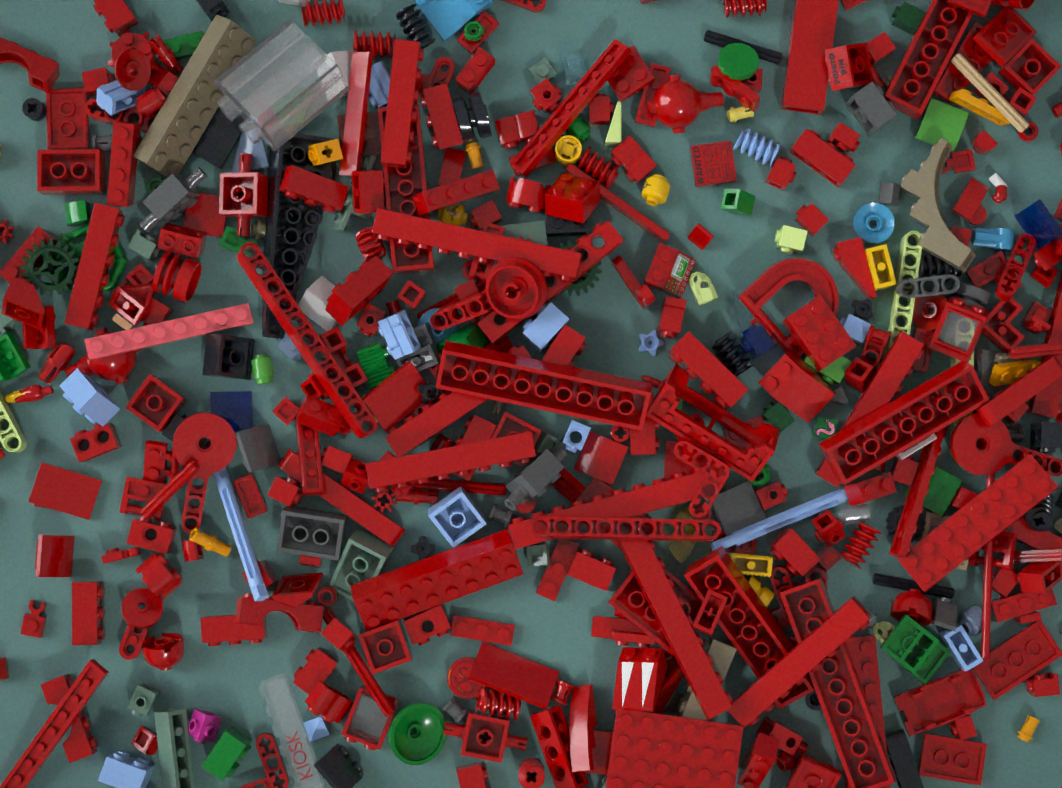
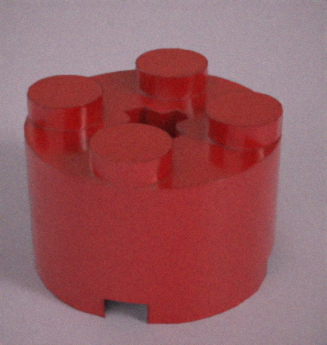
M515 177L510 178L506 196L508 206L521 209L522 205L528 206L529 211L536 213L546 210L545 193L551 187L550 185L546 184V188H543L540 182L518 178V182H516Z
M160 552L159 554L154 553L135 570L137 574L142 572L143 577L141 579L156 596L162 594L161 600H164L183 584L181 581L183 575L177 568L171 569L168 565L169 560Z

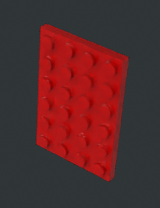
M617 708L605 788H735L743 726L648 711H626Z

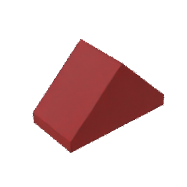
M708 589L692 627L712 636L728 597Z

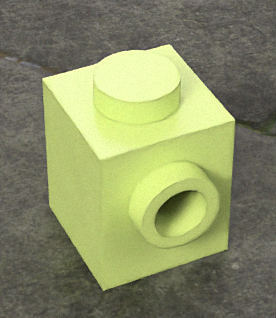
M783 225L775 234L774 242H777L776 248L781 249V252L786 254H793V252L801 253L804 248L807 231Z

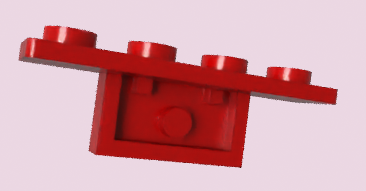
M593 616L592 637L610 638L615 640L617 645L628 646L629 642L637 643V647L649 648V644L656 643L629 620Z

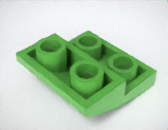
M930 98L915 138L932 145L938 142L940 138H943L953 147L951 152H954L969 112Z

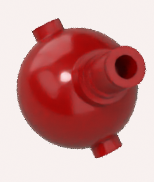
M681 74L669 75V81L663 83L656 90L653 101H648L649 113H654L661 124L672 128L673 134L685 133V127L692 124L700 112L706 111L710 107L723 106L724 98L722 92L708 93L698 91L691 83L681 80Z
M106 327L95 331L96 337L115 333L113 331L108 332ZM141 349L90 361L86 352V356L80 358V361L64 368L67 378L78 368L89 377L96 375L104 380L115 381L119 385L128 381L127 375L136 364V352L141 351Z

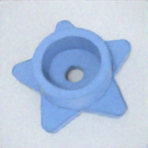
M652 330L648 335L639 334L642 342L639 347L640 352L648 351L652 356H655L657 348L664 345V342L657 338L656 330Z

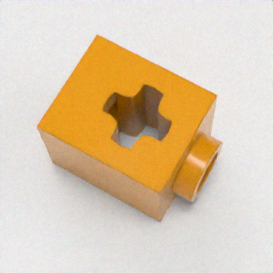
M338 139L308 146V156L313 166L343 159Z

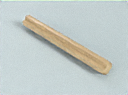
M961 53L956 54L952 58L951 62L1019 132H1023L1028 128L1029 123Z

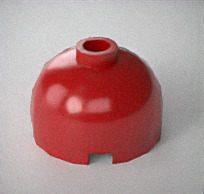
M910 589V591L898 594L893 600L890 616L900 621L906 614L920 626H926L931 623L933 606L930 599L922 594L921 590Z
M161 633L162 637L156 639L155 635L142 642L144 659L150 666L167 671L181 661L184 655V640L177 633Z

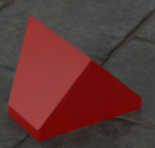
M152 284L118 286L108 304L133 325L137 326L154 292Z

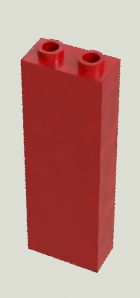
M795 0L781 110L816 115L823 113L829 77L828 66L825 62V50L832 49L839 0Z

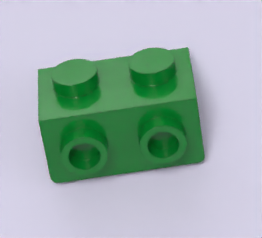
M7 332L0 337V380L4 382L17 378L31 368L12 332Z

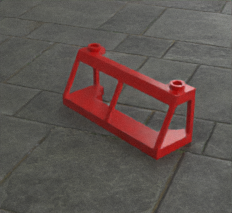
M675 364L647 410L646 416L753 482L775 452L781 430L769 423L760 424L757 429L753 428L686 386L689 381V375L684 369ZM683 399L710 416L712 419L708 427L676 408L680 400ZM715 421H718L753 443L748 451H744L711 430Z

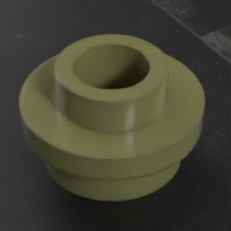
M257 219L256 223H252L251 235L255 236V240L264 238L266 223Z

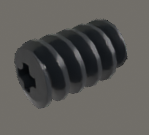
M412 4L401 9L396 14V19L400 21V27L404 28L403 33L407 35L406 39L408 41L420 42L421 48L424 49L436 40L435 38L428 39L432 32L424 31L428 27V24H421L425 17H418L421 9L414 10L416 4Z
M921 254L919 277H924L925 274L927 276L948 274L955 275L956 277L962 275L961 270L938 257L933 256L931 259V256L926 254L923 258Z
M730 331L715 341L712 350L719 349L716 356H724L721 363L728 362L729 364L726 368L728 370L733 369L732 374L738 376L754 365L747 366L750 358L743 359L746 352H738L741 344L734 345L737 338H729L732 333Z
M1050 494L1026 513V523L1032 530L1044 532L1052 527L1053 494Z

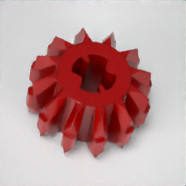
M373 227L364 228L356 233L357 246L365 259L371 260L377 256L381 260L382 257L386 256L385 244L381 239H377L378 234L372 233Z

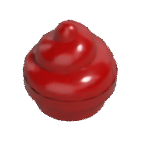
M780 751L775 761L778 768L783 772L791 771L796 764V753L791 755L785 751Z

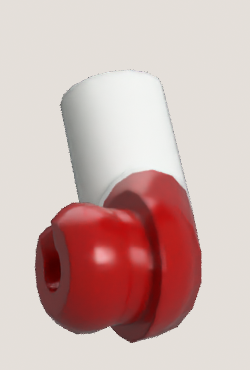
M995 173L989 180L996 188V193L992 196V199L995 203L999 204L1007 199V184Z

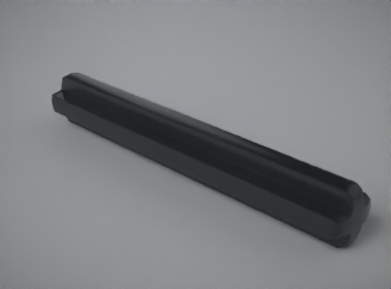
M707 30L704 35L705 42L723 48L732 43L746 44L756 51L759 59L774 64H779L782 59V53L720 33Z
M877 573L873 576V584L907 591L918 589L922 591V594L942 596L953 599L955 593L954 588L934 585L927 592H923L914 580Z

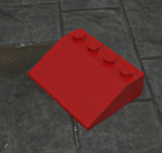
M663 569L666 577L670 576L675 587L672 589L675 595H679L684 603L682 609L685 615L689 614L694 623L703 603L702 600L668 570ZM631 570L607 603L673 656L674 654Z

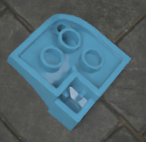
M414 0L417 7L421 9L422 14L444 43L464 29L467 23L474 21L478 15L493 5V0Z

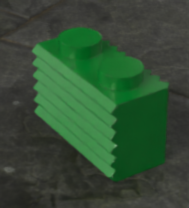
M376 343L356 351L363 372L368 379L367 383L370 390H373L395 372L393 365L388 366L386 358L389 357L386 346L382 347L380 343Z

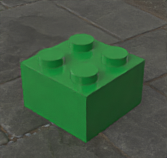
M231 726L223 733L201 767L221 781L226 777L230 778L240 766L237 763L238 760L242 761L252 747L249 744L252 739Z

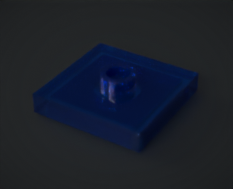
M1040 199L1014 215L1024 231L1034 236L1037 249L1062 235V229Z
M252 391L210 392V413L223 417L229 422L235 433L253 428Z

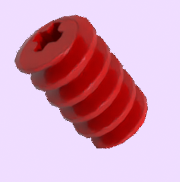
M306 0L305 6L302 5L304 26H308L309 20L313 26H316L317 20H319L320 25H324L326 19L328 24L332 25L334 18L337 24L341 23L342 18L345 22L343 0H338V4L334 0H330V4H327L326 0H322L321 5H319L317 0H314L313 6H311L309 0Z
M723 0L725 16L729 18L730 12H732L734 18H737L738 12H741L742 17H745L746 11H749L750 16L753 17L754 11H757L758 16L761 17L762 11L765 10L766 12L767 0Z
M355 30L353 49L356 52H372L374 58L378 56L379 52L381 57L385 58L388 52L389 57L393 58L396 33L391 38L390 33L387 32L385 38H383L381 32L375 37L373 31H371L369 37H367L365 31H362L361 37H359Z
M589 146L576 164L579 163L578 168L580 170L586 168L585 173L587 175L592 173L591 178L594 180L599 177L600 184L606 182L605 188L609 189L621 172L617 173V165L610 168L612 161L604 164L605 156L597 159L598 151L590 154L592 147Z
M857 523L860 531L853 530L856 538H848L852 545L845 544L844 547L848 552L841 551L840 555L848 563L862 569L858 562H866L862 555H870L866 549H874L871 541L878 542L875 533L881 535L882 533L868 524Z
M481 688L477 695L475 710L477 712L481 708V713L484 715L488 709L490 716H493L494 712L497 711L499 718L505 712L506 719H509L510 715L513 714L514 720H517L521 709V700L505 693L503 695L500 691L494 693L493 689H489L486 692L485 688Z
M527 758L520 764L518 778L522 787L540 788L543 785L545 771L542 762L538 759ZM529 771H530V773L535 772V776H533V775H529V776H528V772H529Z

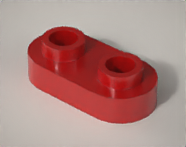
M440 57L436 60L427 82V88L447 83L449 87L455 71L452 59ZM447 66L449 69L443 72L441 67Z
M127 626L119 646V653L124 659L132 660L140 655L142 642L147 638L149 628L142 629L141 633H137L136 627ZM129 645H132L134 647V651L132 653L128 651Z

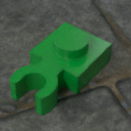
M226 226L219 246L238 253L245 243L253 242L257 245L258 242L254 239L245 240L244 237H238L236 229ZM244 251L247 255L252 256L250 252Z

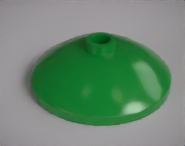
M419 702L406 706L395 716L389 730V745L393 754L400 761L408 765H422L431 761L439 754L447 735H443L446 720L439 709L431 704Z

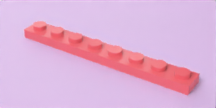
M249 303L92 337L84 339L90 361L242 327L254 322Z

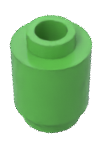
M267 354L255 355V359L251 360L254 380L257 381V385L272 383L273 377H275L272 357H267Z

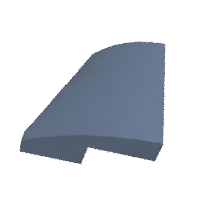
M255 127L241 133L231 173L239 172V154L241 153L243 155L244 153L252 154L251 172L269 168L265 142L260 127Z

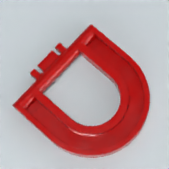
M789 258L771 265L738 298L754 316L750 321L751 325L755 326L759 322L755 327L758 333L766 341L772 337L767 342L771 347L777 342L786 353L793 350L800 357L804 351L790 333L786 337L761 307L785 284L794 280H801L808 284L814 293V298L821 295L835 316L838 310L839 297L836 284L825 268L811 260Z

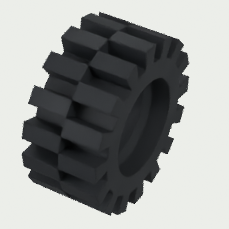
M904 505L891 509L892 511L888 513V519L885 521L887 522L886 529L889 531L888 534L893 539ZM923 514L918 516L917 529L911 541L922 536L921 533L925 530L924 525H926V521L923 520L925 518Z

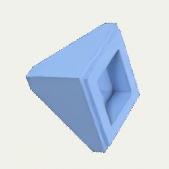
M322 715L303 722L310 742L330 735Z

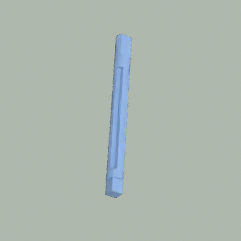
M225 467L214 473L213 476L254 601H264L269 595Z
M845 489L835 490L734 531L731 535L710 544L711 548L714 551L721 546L724 549L734 545L739 546L842 504L848 499Z

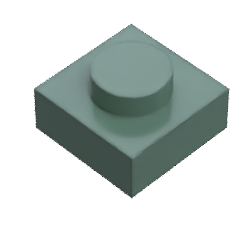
M546 57L529 68V72L538 84L546 78L550 81L557 76V73Z
M542 431L534 449L539 453L546 449L553 453L559 447L562 440Z
M548 544L526 546L528 567L550 565Z

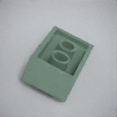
M357 529L346 544L329 586L333 587L338 594L353 601L350 585L381 575L394 547Z

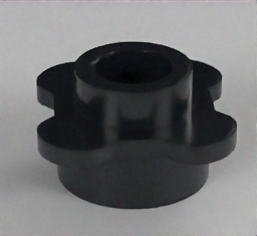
M869 299L865 301L854 300L852 302V307H854L853 316L859 319H871L873 317L872 301Z
M430 379L428 383L418 386L417 390L422 395V402L429 403L440 396L439 389L435 388V380Z
M425 536L419 537V541L411 546V552L416 553L420 560L427 558L436 549L435 545L430 544Z

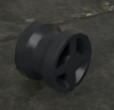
M29 98L23 103L22 111L32 121H41L46 116V107L38 99Z

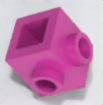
M194 709L188 724L189 735L193 736V740L198 743L214 742L222 718L209 711Z

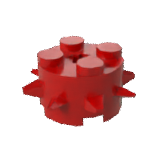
M127 29L125 34H122L115 43L110 42L112 59L107 62L108 66L115 67L117 57L124 50L138 49L147 56L151 71L159 70L160 67L156 64L157 53L148 41L149 32L146 31L143 35L130 33Z

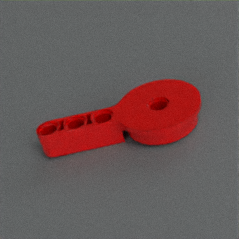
M520 257L503 259L490 270L486 279V287L482 292L440 308L431 316L430 323L434 329L440 331L488 313L492 309L507 318H528L537 313L546 300L547 283L541 270L527 259ZM510 287L519 288L517 294H514ZM475 301L480 303L481 308L475 305ZM457 308L462 310L463 315L457 312ZM439 315L445 318V322L441 321Z
M201 412L187 417L179 424L173 437V451L178 462L184 468L192 461H195L200 466V470L187 482L181 517L182 528L187 533H191L194 528L198 530L200 528L209 477L224 469L231 462L236 452L237 440L232 426L223 417L214 413ZM206 437L211 442L203 448L199 444V440ZM195 478H201L204 481L199 486L192 483ZM197 498L200 500V503L193 506L189 504V500ZM188 518H194L197 521L194 525H187L185 523Z
M973 413L963 418L952 432L950 449L953 458L969 473L975 475L993 474L1005 464L1014 467L1031 454L1050 477L1062 475L1061 459L1014 444L1006 425L1001 420L987 427L980 415ZM978 440L983 447L977 448L976 441ZM1014 452H1016L1017 455L1016 460L1013 458ZM1051 463H1052V465H1053V470H1052V471L1050 470V465H1051Z

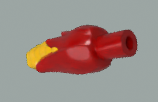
M32 385L7 394L5 401L7 403L34 402L43 399L44 395L53 394L54 390L52 386Z

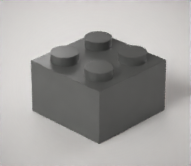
M873 82L852 95L845 104L868 137L887 125L897 115L894 105L890 101H886L880 86L875 85Z

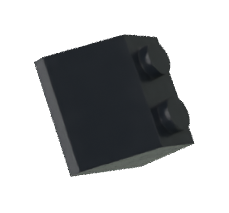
M207 334L203 375L251 380V360H253L255 339L224 334Z
M338 744L326 752L314 764V767L332 788H352L364 776L362 773L363 768L357 761L353 763L348 757L350 755L348 750L343 745L339 746Z

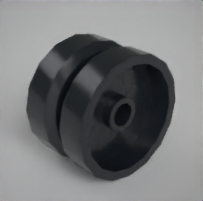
M480 92L469 95L471 107L469 109L465 99L462 97L452 100L464 144L475 140L474 127L477 128L478 135L482 139L492 136L488 111L483 103Z

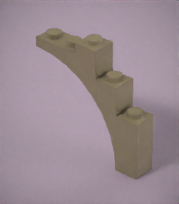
M940 138L932 146L931 154L927 160L925 159L921 163L920 171L917 172L911 169L909 173L904 175L900 187L906 193L918 199V202H915L911 207V213L909 214L911 218L928 228L919 238L920 242L918 244L921 248L965 273L976 254L951 233L941 211L939 198L940 177L945 161L953 147L947 140Z

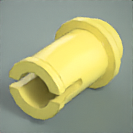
M743 106L738 108L730 107V110L726 111L728 121L737 123V120L754 116L753 111Z

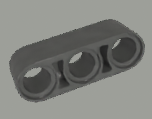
M948 274L903 279L897 283L896 292L904 298L950 294L959 289L960 281L955 275ZM947 278L952 280V287L950 289H946L944 286ZM929 280L932 284V288L930 291L926 292L923 288V285L926 281ZM906 283L911 285L909 294L903 292V286Z

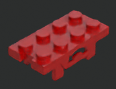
M972 668L966 672L961 669L930 681L926 685L923 684L893 696L897 709L904 712L906 721L903 723L909 736L937 728L987 706L984 692Z

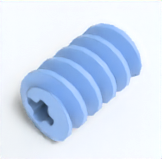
M750 128L745 132L742 130L733 149L736 150L741 146V154L748 150L749 158L756 154L755 161L762 157V164L765 165L770 161L771 166L780 148V143L773 147L772 139L765 143L764 135L758 139V132L751 136Z

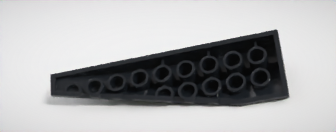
M278 131L272 133L268 178L267 217H265L264 256L296 301V294L304 277L303 272L305 266L308 265L317 237V230L323 219L322 206L307 205L303 203V199L298 197L297 199L286 197L284 192L279 191L286 167L293 165L335 181L337 160L313 166L308 156V146L334 139ZM268 286L271 292H276L273 286ZM262 298V337L283 339L285 330ZM279 303L282 309L287 310V306L284 303Z

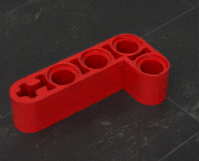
M97 99L88 100L84 107L87 115L93 120L113 125L115 121L131 122L134 116H139L140 120L138 123H141L140 132L147 133L160 111L156 110L147 116L145 113L141 115L138 109L128 108L121 111L117 119H112V115L97 105ZM98 107L104 111V114L100 111L93 112L92 110Z

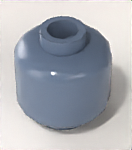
M973 605L960 614L959 624L962 625L967 635L977 636L982 632V607L978 605Z

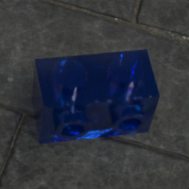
M755 324L742 332L744 336L740 338L742 350L746 352L745 354L749 353L752 359L775 346V343L762 324L758 327Z

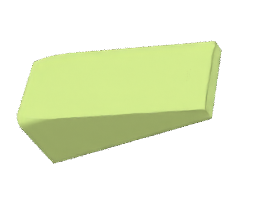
M617 101L605 146H618L621 143V101Z

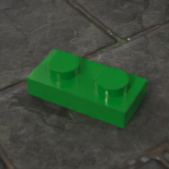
M199 31L163 41L169 49L173 50V55L178 60L193 55L204 36V32Z

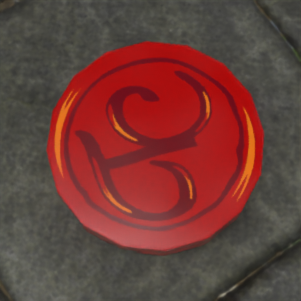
M460 658L448 670V686L460 698L471 699L477 697L479 690L486 688V686L468 679L475 658Z

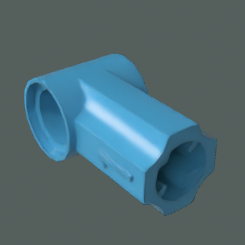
M973 229L971 236L972 246L994 248L996 251L1003 252L1013 250V229Z

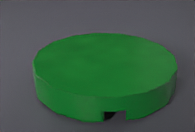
M732 43L726 45L719 53L718 67L721 73L730 76L729 78L733 80L748 79L758 69L759 57L756 51L746 44Z

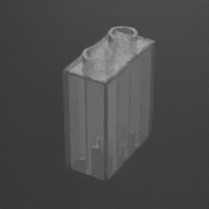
M291 19L214 81L223 95L216 104L231 122L240 116L244 122L239 125V128L253 145H256L263 139L274 152L351 89L339 66Z

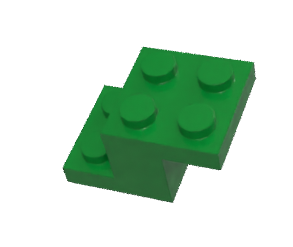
M906 614L880 646L883 651L892 657L891 659L925 685L950 654V651L939 643L940 640Z

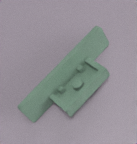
M365 154L362 157L361 170H371L376 156ZM352 179L343 208L333 218L334 224L332 228L336 230H344L351 213L366 221H369L372 214L354 212Z

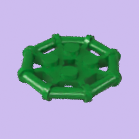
M89 223L60 235L61 247L68 243L75 250L74 255L71 257L79 258V261L74 263L79 265L85 241L75 244L72 240L87 234ZM118 243L117 247H114L116 259H114L113 264H116L111 278H109L107 287L104 286L103 293L117 287L125 264L128 263L120 243ZM55 252L53 258H60L61 260L63 255ZM64 269L58 274L59 280L65 275ZM68 283V289L72 292L74 285Z

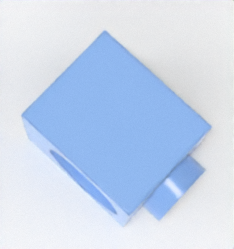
M851 314L846 315L845 318L841 317L839 320L853 342L857 344L863 343L872 325Z
M572 420L562 442L565 444V449L574 453L577 450L581 451L591 428ZM572 432H579L581 434V441L579 443L571 442L570 434Z

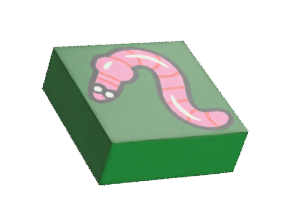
M817 416L813 437L828 439L835 435L838 420Z

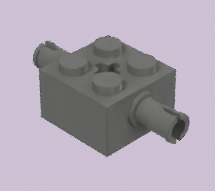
M200 167L187 179L184 176L171 174L143 201L151 213L139 222L140 226L146 232H149L159 221H178L183 216L182 212L186 207L191 208L198 202L196 198L200 196V193L195 187L208 177L207 174Z
M557 447L553 453L546 449L533 458L532 462H529L506 485V488L512 493L504 501L506 506L514 510L520 503L524 504L528 500L532 502L546 492L547 487L561 476L559 472L564 466L560 462L567 457L566 451L561 447Z

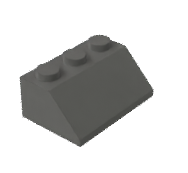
M286 505L282 510L277 551L339 561L345 536L347 515Z

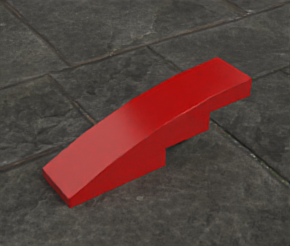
M592 684L576 686L572 689L569 725L572 772L594 770L592 748H596L593 727L597 726Z

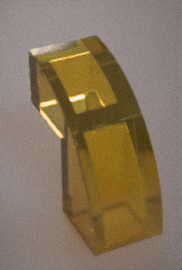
M686 506L674 515L676 519L696 520L690 514L689 506ZM684 526L685 534L689 536L694 534V529L691 526ZM674 541L667 548L677 562L681 564L692 552L696 541Z

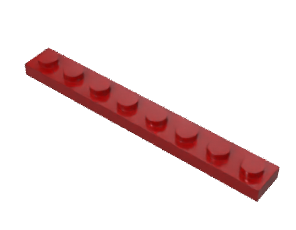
M616 39L613 40L510 163L513 169L524 177L530 174L632 52L628 46Z
M947 426L935 432L934 434L937 439L922 448L918 460L919 465L910 486L889 552L891 556L906 557L911 549L910 542L917 529L918 516L923 510L924 497L929 491V481L935 472L934 465L941 453V443L947 434Z
M89 660L3 781L0 788H27L109 673L96 660Z

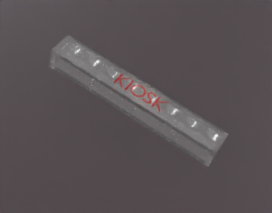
M283 672L260 681L261 686H258L259 693L262 698L266 699V713L269 718L272 717L273 733L276 738L279 737L281 745L279 749L282 757L287 759L288 765H286L288 775L293 777L295 782L293 788H327L323 776L314 767L317 759L307 735L287 673Z

